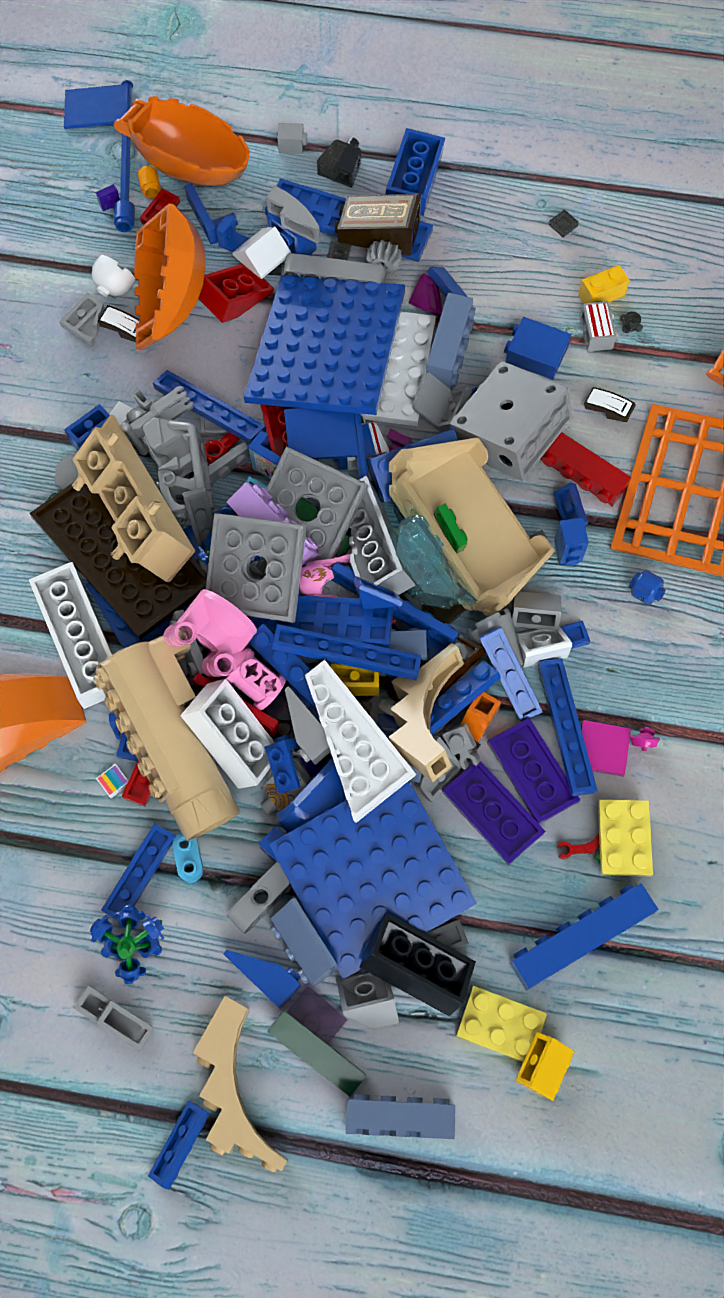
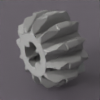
M382 239L380 242L374 241L366 253V263L382 265L386 268L387 273L391 274L398 270L402 261L401 250L397 249V245H392L390 241L384 242Z

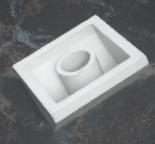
M274 226L262 228L232 252V254L260 279H263L286 260V256L291 254V251Z
M560 626L558 631L532 629L516 633L524 662L522 668L538 665L539 661L567 658L572 648L571 640Z

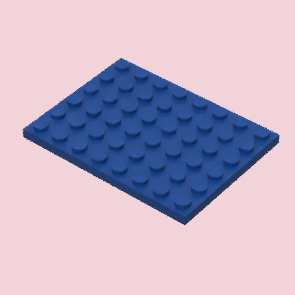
M281 275L244 394L245 403L377 415L405 295V285Z

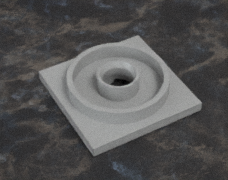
M286 446L266 490L273 496L271 500L276 505L280 504L288 512L287 518L291 521L294 520L298 524L307 525L305 537H310L318 545L319 548L316 550L321 554L315 560L318 561L335 558L369 485ZM301 497L306 500L313 498L319 502L320 511L316 519L305 522L298 518L296 504Z
M214 513L206 590L220 595L246 616L295 622L307 525ZM256 556H262L267 561L266 575L262 579L254 578L249 571L250 561Z

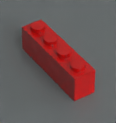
M562 432L540 458L546 466L553 467L564 478L576 482L581 489L591 492L601 502L608 503L612 507L627 489L631 480V476Z

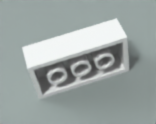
M227 679L208 683L180 716L238 789L257 786L271 768L265 746L275 742Z

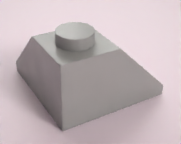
M367 971L352 974L345 979H342V977L336 978L344 1016L372 1029L388 1027L399 1023L395 1000L389 983Z

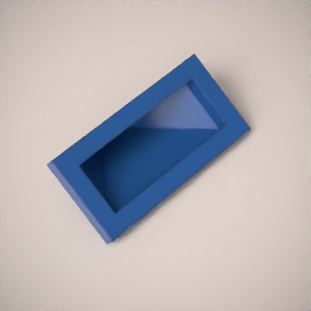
M354 577L353 582L362 609L398 607L402 605L403 601L397 593L360 577Z

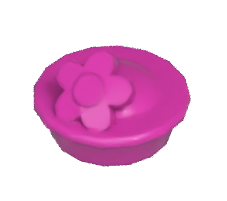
M649 727L641 728L640 734L630 736L632 745L642 747V751H647V747H657L660 738L654 737L655 731Z

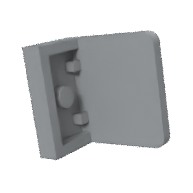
M428 372L423 375L412 404V409L440 432L451 430L450 422L452 418L464 407L465 402L471 396L472 390L465 386L451 391Z

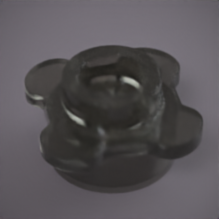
M628 312L621 315L620 321L623 324L622 331L624 333L642 331L643 325H641L640 314Z

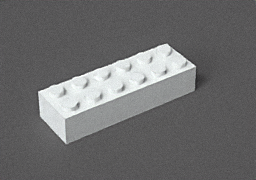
M73 562L29 579L79 703L85 709L104 701L106 696L102 689L99 690L93 677L96 676L98 663L105 661L113 653Z

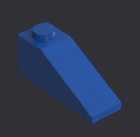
M229 950L223 953L280 1010L302 987L298 982L301 977L290 967L285 970L280 965Z

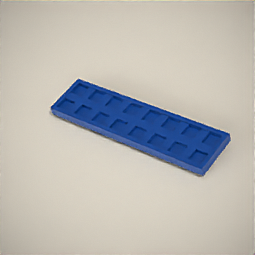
M280 178L277 187L288 192L307 208L319 225L320 232L338 237V234H335L336 221L341 219L339 216L341 204H345L346 198ZM267 206L265 208V215L269 213ZM420 221L412 255H402L401 257L416 262L420 261L433 231L432 224Z
M298 595L296 620L293 623L253 616L247 617L252 621L256 629L265 623L271 630L276 632L277 624L389 648L394 607L362 609L358 598Z

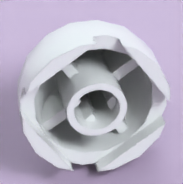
M100 255L92 268V280L97 286L96 290L106 297L108 295H124L132 287L135 277L127 268L124 267L122 270L118 267L119 262L108 256Z

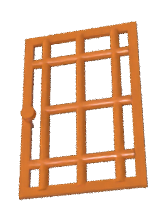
M652 404L610 549L724 577V541L716 540L724 512V476L720 491L694 485L703 449L724 453L723 443L706 440L709 427L724 430V419ZM658 415L667 417L663 430L655 428ZM675 419L700 424L698 436L692 437L672 432ZM652 437L661 438L651 475L642 473ZM669 441L695 446L685 483L659 477ZM639 481L648 483L638 520L629 519ZM657 486L682 491L672 529L646 523ZM691 494L717 499L708 537L681 531ZM626 527L635 529L631 543L622 541ZM648 532L670 538L666 552L640 546L643 533ZM681 540L705 546L702 560L675 555L678 541ZM714 549L723 551L720 565L711 563Z

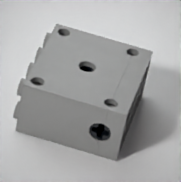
M501 361L496 368L492 369L487 379L478 386L473 396L465 402L464 407L452 418L450 427L451 430L455 429L458 441L471 438H479L488 451L486 465L523 481L573 418L569 390L565 386Z

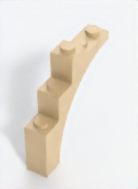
M453 643L419 668L417 680L397 677L392 681L397 696L401 701L390 708L397 726L400 727V729L389 736L390 742L409 765L431 782L437 780L452 767L445 749L431 735L430 717L434 702L441 688L464 664L458 646Z
M224 996L193 1054L198 1056L196 1062L208 1069L212 1065L215 1066L199 1095L205 1099L203 1105L217 1112L218 1108L222 1109L206 1140L211 1143L209 1148L222 1156L225 1152L232 1153L235 1146L238 1145L240 1147L238 1149L239 1153L250 1159L255 1155L263 1160L261 1165L273 1173L277 1169L283 1171L288 1159L271 1148L257 1132L246 1114L239 1094L236 1076L237 1047L241 1029L250 1010Z

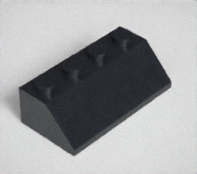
M387 912L368 943L359 967L443 1014L450 1016L464 1003L476 961Z

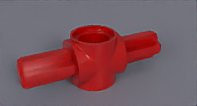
M228 432L220 440L215 439L206 442L205 450L208 466L229 452L228 450L240 438ZM194 471L189 474L191 477L194 476Z

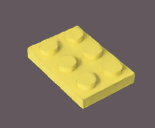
M599 800L598 820L601 875L652 876L653 863L649 801Z
M473 986L456 1037L524 1062L536 1033L542 1032L547 1013Z

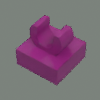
M390 429L387 438L392 442L389 451L413 443L410 437Z

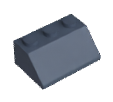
M293 898L271 918L274 925L270 929L277 940L283 938L287 945L284 951L290 961L296 960L301 969L297 972L305 984L310 982L314 987L338 971V966L296 898Z

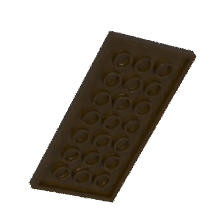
M70 484L29 513L37 525L68 560L73 562L76 569L139 640L172 617L175 611L181 610L192 602L201 590H206L207 573L192 557L189 558L170 582L164 581L139 563H131L126 553L119 560L114 559L111 553L118 546V542L111 527L115 521L100 495L91 493L87 484H84L80 491L75 490L74 486Z

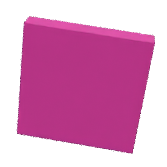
M583 720L581 730L592 771L624 777L631 729Z

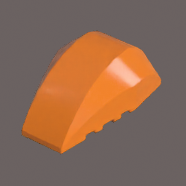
M173 204L165 206L137 230L134 277L138 279V286H135L134 292L135 296L139 297V306H135V315H139V323H136L135 327L136 349L141 351L173 332L187 319L197 303L203 286L206 265L205 248L200 234L190 219Z
M0 674V772L6 770V767L12 763H18L31 752L47 746V743L55 738H61L86 723L83 707L75 695L69 677Z

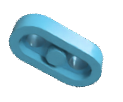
M181 833L174 838L172 844L177 872L183 881L193 883L198 881L203 874L200 850L196 838L188 841L189 846L187 848H181V843L186 841ZM188 865H193V871L187 873L185 871L186 867Z

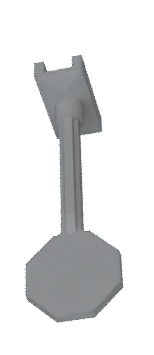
M135 388L131 395L139 405L137 407L149 412L153 403L146 399L138 388ZM67 455L56 465L55 483L62 490L78 478V470L72 460L75 455Z

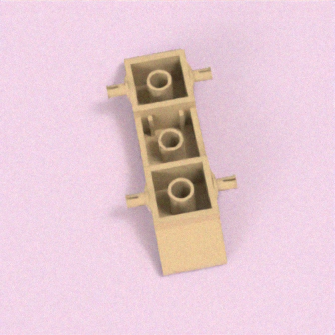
M110 415L101 428H94L72 460L78 470V478L72 486H74L75 490L80 491L83 485L87 484L91 493L99 494L115 521L111 527L118 542V546L111 553L114 559L119 560L126 553L131 563H139L164 581L170 582L194 554L195 549L126 434L121 429L114 415Z

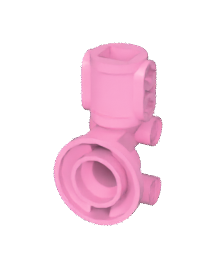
M201 590L176 624L169 626L164 632V640L171 647L190 644L197 639L201 644L213 651L202 662L203 673L208 677L222 676V679H227L230 684H234L254 701L253 705L259 710L266 708L276 698L286 682V679L280 673L275 674L255 658L254 652L250 648H245L257 633V629L252 621L236 606L212 591ZM178 630L182 633V639L178 636Z

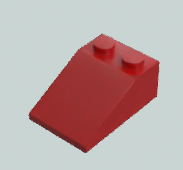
M244 264L205 274L198 299L223 323L241 316L273 293L274 288L264 278L260 279Z

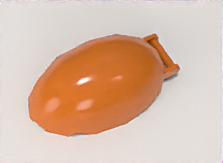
M158 96L148 98L147 103L136 99L133 102V106L122 118L117 119L113 124L118 132L132 139L136 149L149 164L166 176L197 186L225 185L241 178L248 165L250 150L241 135L237 136L227 122L206 109L194 104L188 106L179 103V99L169 98L166 101L159 99Z

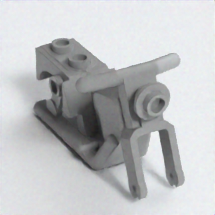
M182 386L176 387L173 391L153 403L149 412L138 407L131 409L126 415L127 420L131 424L127 422L121 424V429L141 455L148 454L147 447L140 439L141 437H146L151 450L158 458L166 456L170 459L169 462L158 468L159 481L156 482V486L178 523L190 519L186 506L179 505L177 502V498L183 497L182 493L205 487L211 510H215L204 440L192 423L175 421L176 418L190 411L194 406L193 402L189 403L191 399L186 397L187 392H182L184 390ZM194 471V478L188 479V474Z

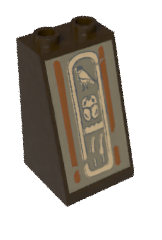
M421 195L347 196L345 204H341L339 216L341 219L336 221L335 234H338V243L369 248L374 241L380 242L382 239L384 242L390 241L392 245L396 244L397 249L401 250L402 255L411 256L420 224Z

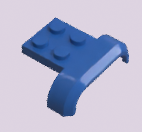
M333 757L294 800L277 813V823L287 833L347 800Z

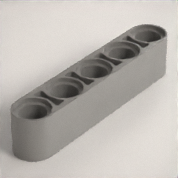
M291 253L286 256L282 276L339 279L340 281L354 280L380 284L385 283L387 271L385 267L378 264Z

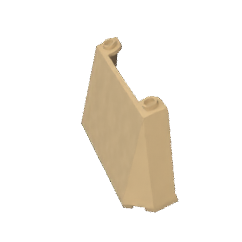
M479 438L400 450L389 462V472H392V485H389V495L462 606L471 611L474 609L481 611L486 616L499 612L555 552L548 539L542 535H537L530 539L483 469V466L488 461V451ZM445 503L448 509L453 510L459 529H463L467 536L468 544L463 551L457 554L446 539L433 515L437 507Z

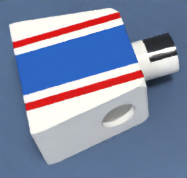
M361 416L366 459L388 452L389 448L376 423L366 424L365 418ZM347 457L348 471L358 469L356 457Z

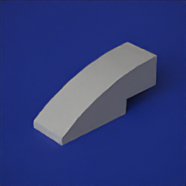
M274 186L266 197L268 212L281 218L282 227L319 243L320 229L312 214L295 197Z
M88 984L73 1005L75 1010L138 1051H141L155 1029Z

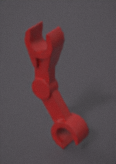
M599 833L587 844L571 845L568 842L559 843L557 848L566 847L568 854H560L558 858L565 860L575 854H593L600 846Z

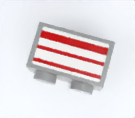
M609 302L583 303L580 320L587 352L613 349L615 340H618V329L614 327V311L610 309Z

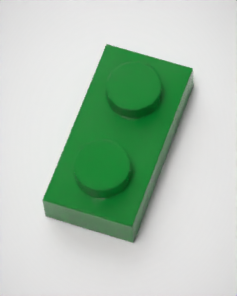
M446 503L438 506L433 515L446 539L457 554L463 551L468 544L466 533L463 529H459L456 523V516L452 509H448Z

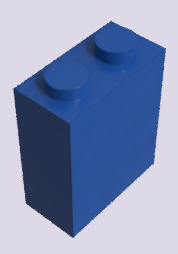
M523 317L520 324L516 323L513 329L512 336L514 337L512 341L508 340L505 346L504 353L507 354L505 362L554 380L569 347L572 334Z

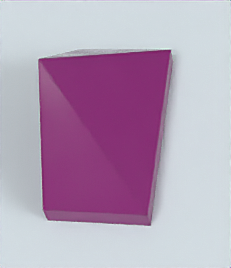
M423 273L417 282L409 304L440 318L443 310L439 287L430 276Z

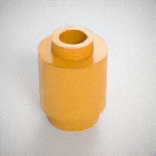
M144 166L137 172L141 193L146 198H155L161 190L158 172L154 167Z

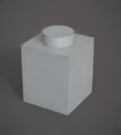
M279 123L277 138L279 153L303 154V146H307L308 140L307 133H304L303 124Z

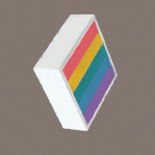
M116 764L96 778L111 799L124 790L128 783V779Z

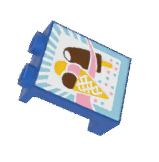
M260 431L248 446L251 466L253 470L271 480L281 457L271 451L268 434Z

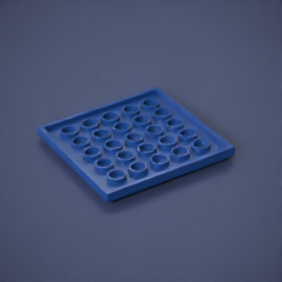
M409 781L357 823L353 820L348 800H345L269 843L314 928L337 963L342 979L361 970L359 966L366 947L387 912L426 933L477 904Z

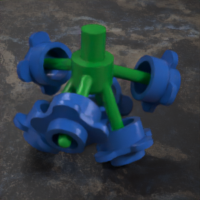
M125 905L123 910L116 912L114 916L119 921V925L125 929V934L113 935L114 925L108 922L109 916L105 915L102 919H97L92 924L90 935L92 936L91 941L93 943L97 940L101 943L104 942V948L101 949L103 957L114 956L117 959H125L120 963L119 968L115 970V976L121 977L125 984H132L139 976L146 974L145 967H140V962L137 959L131 958V955H133L135 950L143 958H148L151 954L160 955L162 947L158 938L160 936L161 939H164L161 934L164 927L162 926V920H158L156 916L151 919L147 913L138 911L136 907ZM146 916L147 919L141 923L145 930L135 938L130 936L131 929L137 928L140 920H143Z

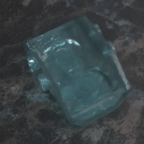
M416 514L402 520L395 532L398 539L396 556L416 584L407 590L412 597L415 596L422 605L445 609H450L454 605H468L472 607L478 600L456 580L452 567L443 554V542L428 529L429 524L423 516L419 517Z

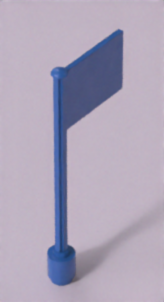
M124 80L119 85L65 90L64 128L71 129L114 124L117 119H121L131 108L133 83L130 80ZM122 134L120 200L114 204V225L120 232H129L132 230L135 222V206L129 201L130 137Z
M303 408L284 409L289 448L314 460L356 457L359 479L366 475L368 476L361 414Z

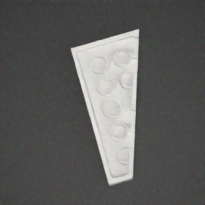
M324 660L308 672L305 677L316 704L353 820L357 823L416 776V773Z

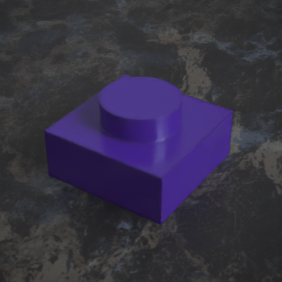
M114 184L95 192L103 212L114 208V204L120 200L118 190Z

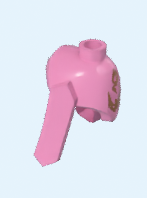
M350 554L306 563V566L302 567L300 595L337 597L328 594L323 595V586L328 580L334 578L332 568L336 562L343 566L351 565Z

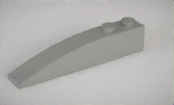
M366 475L359 480L369 486L349 526L351 528L349 544L352 547L350 562L355 576L400 595L416 584L388 516L370 479Z

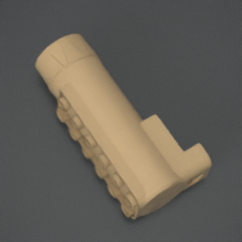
M178 630V636L182 639V633ZM163 635L152 641L140 642L124 648L105 661L98 663L96 676L93 679L99 690L102 689L106 696L104 701L110 712L113 711L117 718L115 722L118 730L121 733H125L128 739L126 742L130 753L132 755L135 754L139 761L137 765L143 777L147 776L152 796L155 799L158 798L160 803L166 801L171 812L170 814L177 822L185 840L190 841L228 822L241 812L210 752L180 716L196 698L179 665L184 660V654L190 650L191 645L171 647L165 642Z

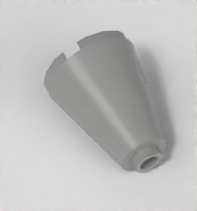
M504 609L505 614L502 616L500 612H497L476 623L474 631L471 628L466 630L473 641L483 647L479 636L501 626L520 666L524 665L509 609Z

